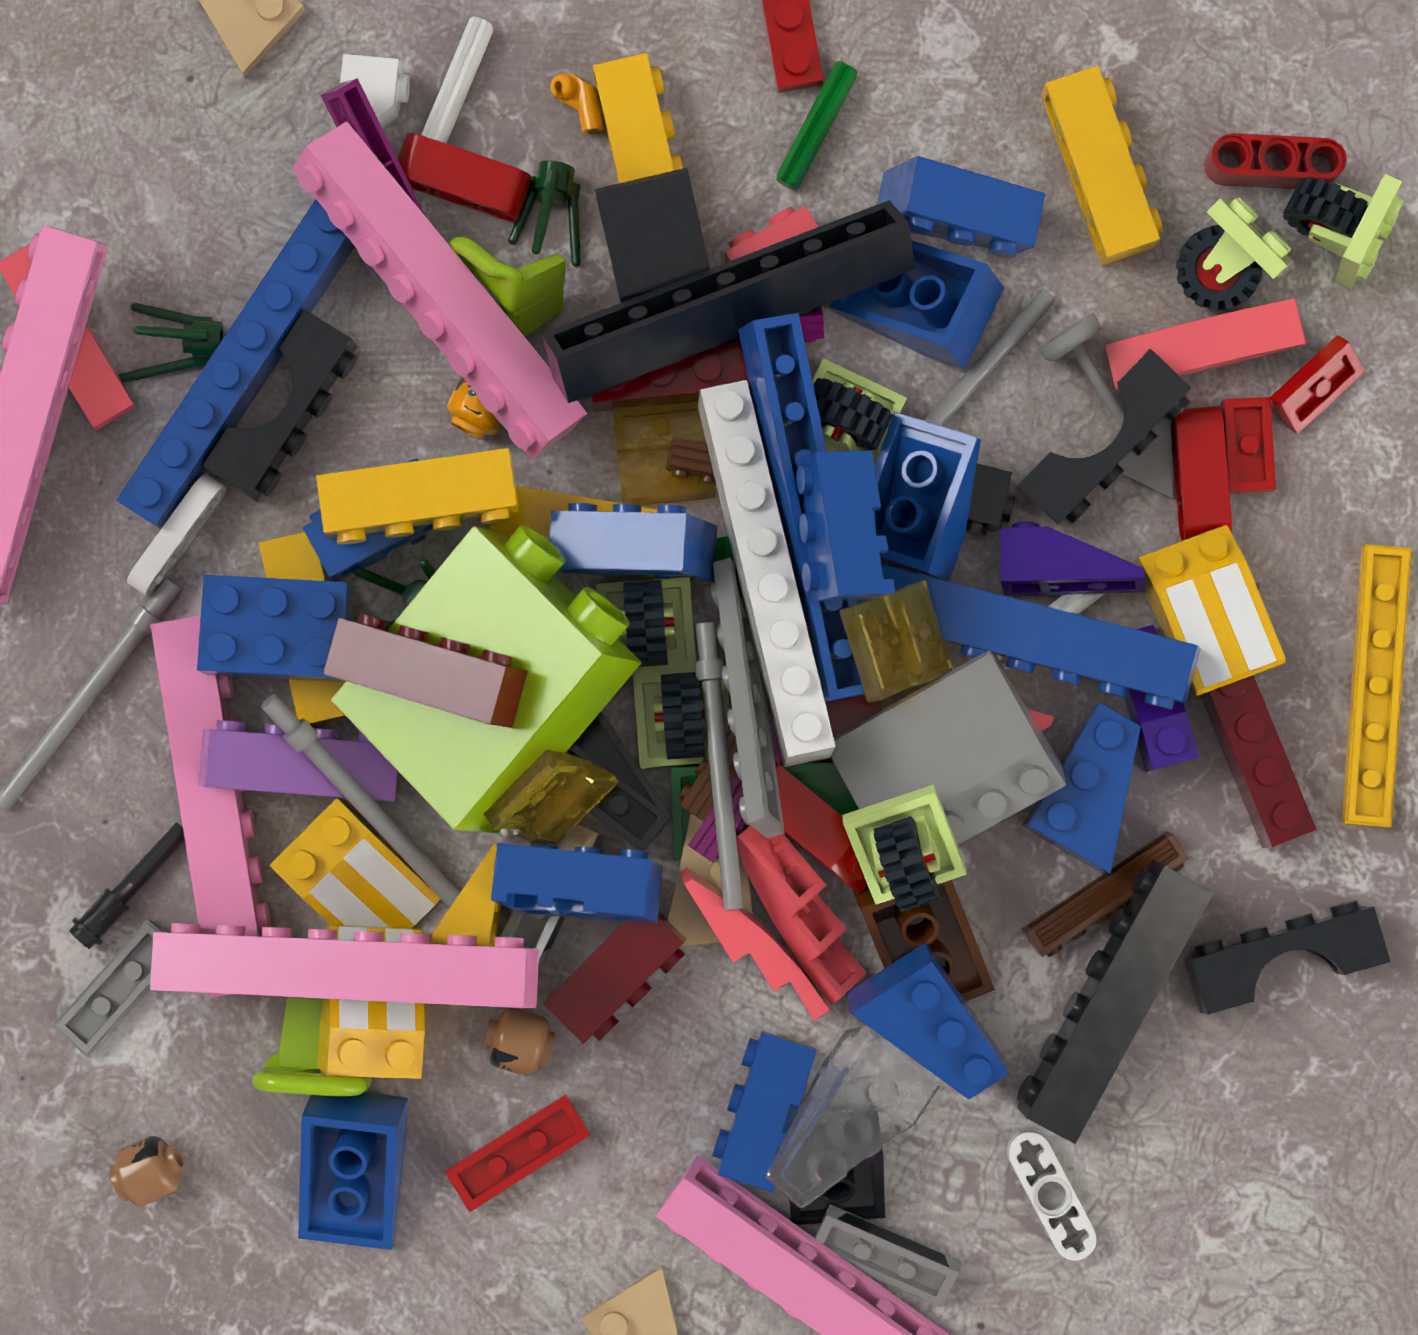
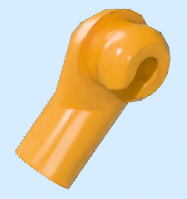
M571 73L554 76L550 83L551 94L562 103L578 111L582 134L602 132L604 124L597 89L592 84Z

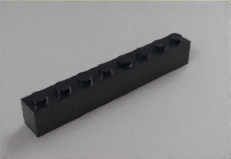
M888 200L543 332L541 335L553 379L567 402L571 403L579 399L591 397L597 392L620 383L635 380L641 375L664 366L676 364L700 352L720 347L726 342L739 338L738 330L754 320L794 313L805 314L816 307L840 298L849 297L855 292L878 283L893 280L899 275L916 269L909 223L892 202Z

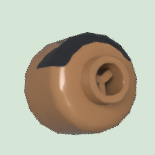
M508 1008L502 1013L499 1021L489 1020L482 1046L491 1048L489 1060L492 1066L523 1076H530L537 1070V1067L545 1069L552 1049L555 1032L548 1031L549 1024L543 1016L516 1008Z
M149 1136L121 1148L115 1156L114 1165L110 1167L109 1173L113 1187L123 1201L130 1200L134 1205L145 1206L177 1191L180 1185V1172L185 1170V1163L180 1150L175 1144L168 1146L162 1138Z

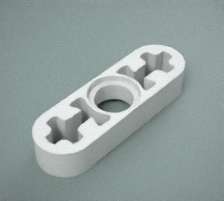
M207 473L203 474L193 484L131 570L127 578V584L146 597H149L157 590L221 502L226 492V487Z
M1025 1130L1016 1133L1007 1145V1158L1056 1251L1064 1258L1073 1261L1085 1259L1093 1252L1096 1246V1233L1050 1144L1042 1135L1035 1131ZM1025 1140L1031 1145L1040 1144L1042 1150L1036 1153V1158L1041 1168L1046 1169L1050 1163L1054 1168V1172L1043 1173L1037 1176L1031 1184L1026 1179V1176L1035 1175L1031 1164L1026 1160H1017V1155L1022 1152L1020 1143ZM1047 1182H1057L1062 1185L1065 1192L1062 1204L1053 1209L1043 1207L1038 1200L1040 1187ZM1072 1206H1074L1076 1214L1067 1216L1071 1225L1077 1231L1085 1229L1086 1235L1080 1239L1082 1247L1077 1250L1070 1244L1062 1246L1061 1241L1067 1237V1233L1059 1220L1052 1227L1049 1223L1050 1218L1063 1216Z

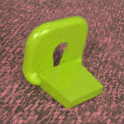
M460 236L448 242L449 246L472 274L502 304V310L524 337L562 312L566 259L558 253L516 269L497 260L470 238Z
M287 997L279 1053L271 1056L264 1063L261 1070L254 1073L251 1081L257 1090L271 1093L357 1096L369 1089L372 1077L326 1076L322 1071L321 1073H313L315 1069L320 1070L317 1067L322 998Z

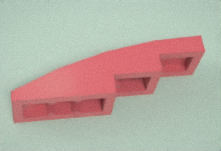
M30 244L0 261V271L14 296H16L20 282L28 278L32 263L28 259ZM86 323L68 388L92 427L97 431L133 410L136 406L96 334Z
M1293 298L1149 332L1106 344L1105 348L1115 390L1120 391L1117 382L1149 349L1153 350L1181 377L1210 368L1219 369L1306 345L1307 342L1297 301Z
M749 826L736 837L737 850L751 883L786 944L805 972L832 1005L841 999L867 972L838 938L847 930L846 927L818 895L827 885L784 834L766 838L752 826Z
M689 868L679 872L684 885L733 963L750 953L773 992L790 982L813 1020L830 1011L822 995L798 961L761 921L744 907L739 910L724 911L723 894L720 888Z

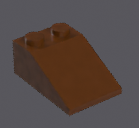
M952 880L938 884L940 900L904 912L900 911L895 899L876 905L868 885L861 894L853 890L884 969L926 942L965 1001L995 990Z

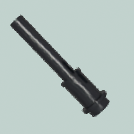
M176 822L113 890L106 888L99 899L80 919L77 917L72 919L74 925L69 932L88 949H91L95 943L98 945L103 943L101 937L125 911L130 909L126 903L185 841L183 827ZM129 883H132L133 886L116 902V904L108 912H105L104 910L117 898V896L126 888V886Z

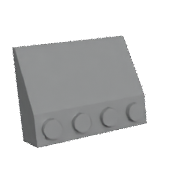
M990 649L833 737L836 747L831 758L859 809L934 784L957 845L1066 786L1060 759Z

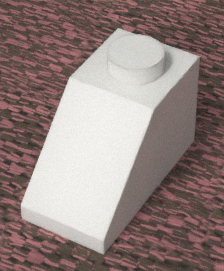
M343 54L340 83L358 78L382 129H384L399 117L400 102H408L410 76L403 74L399 59Z

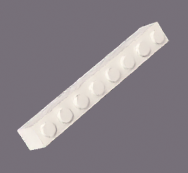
M747 380L700 389L698 410L783 767L829 758L836 746Z

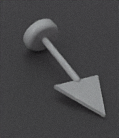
M1093 313L1042 345L1039 351L1048 361L1059 359L1072 351L1121 427L1124 419V410L1081 345L1098 333L1100 329V323ZM1164 416L1151 429L1158 437L1139 456L1131 450L1118 464L1124 469L1123 475L1173 499L1171 422Z

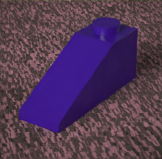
M1017 522L1012 525V528H1000V582L1004 596L1146 592L1144 568L1048 526L1040 527L1035 522Z
M1154 625L1136 629L1157 635ZM1127 690L1125 702L1130 719L1141 726L1137 744L1145 772L1199 758L1184 704L1174 702L1172 710L1144 703L1146 694Z

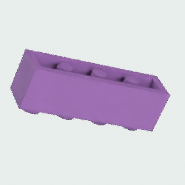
M217 720L216 730L203 729L199 786L345 798L302 751L296 752L283 739L285 733L278 725L265 724L264 734L245 732L246 722ZM314 728L318 732L316 738L374 800L395 802L398 770L362 732L358 734V741L340 740V730Z

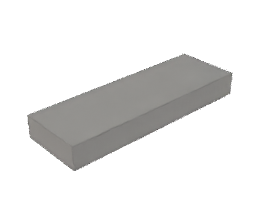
M151 919L147 920L53 1024V1027L86 1057H91L150 991L153 932H164Z

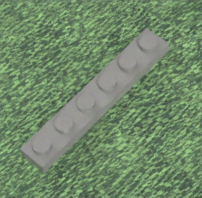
M727 558L713 563L715 581L711 583V593L720 613L721 623L717 624L716 632L719 643L725 651L726 666L722 668V677L731 696L732 709L728 710V722L733 734L736 736L738 752L734 753L733 762L736 773L742 780L744 796L739 799V807L742 818L747 825L752 826L764 837L771 838L785 834L766 693L735 562L731 558Z

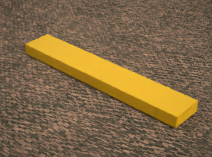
M1372 544L1361 546L1341 824L1392 827L1412 548Z

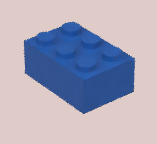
M203 575L197 671L207 675L346 682L325 675L323 672L338 618L348 620L353 618L354 587L348 582Z

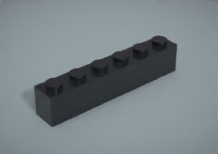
M1154 859L1149 867L1144 866L1136 875L1132 884V891L1135 892L1126 909H1119L1113 917L1109 926V933L1112 935L1103 951L1097 950L1091 957L1086 968L1088 978L1080 993L1076 991L1068 999L1063 1010L1065 1020L1057 1035L1052 1033L1047 1038L1040 1052V1058L1043 1059L1034 1076L1029 1075L1026 1077L1018 1091L1017 1100L1020 1102L1017 1109L1025 1118L1074 1144L1079 1139L1214 893Z

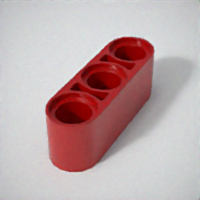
M414 133L406 134L398 156V161L413 190L511 222H517L533 178L529 173L517 167Z
M1231 133L1217 139L1206 155L1204 168L1210 180L1223 186L1295 189L1300 179H1307V177H1313L1317 181L1319 178L1324 179L1331 185L1345 168L1347 157L1343 146L1336 140L1329 138ZM1220 151L1232 152L1238 158L1239 167L1233 169L1226 168L1220 163L1218 153ZM1274 153L1282 157L1285 163V170L1276 171L1269 168L1265 162V154ZM1316 155L1325 157L1331 165V172H1318L1312 165L1311 157Z
M1220 406L1185 408L1171 422L1172 457L1180 539L1184 541L1227 525L1232 533L1222 410Z

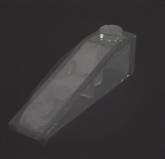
M864 1026L845 1030L821 1065L765 1177L799 1208H805L846 1177L849 1170L865 1158H870L883 1149L881 1146L898 1133H904L915 1125L940 1086L899 1048L870 1027Z

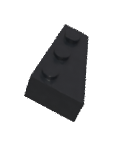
M602 712L597 715L545 777L550 783L639 851L646 852L672 818V815Z

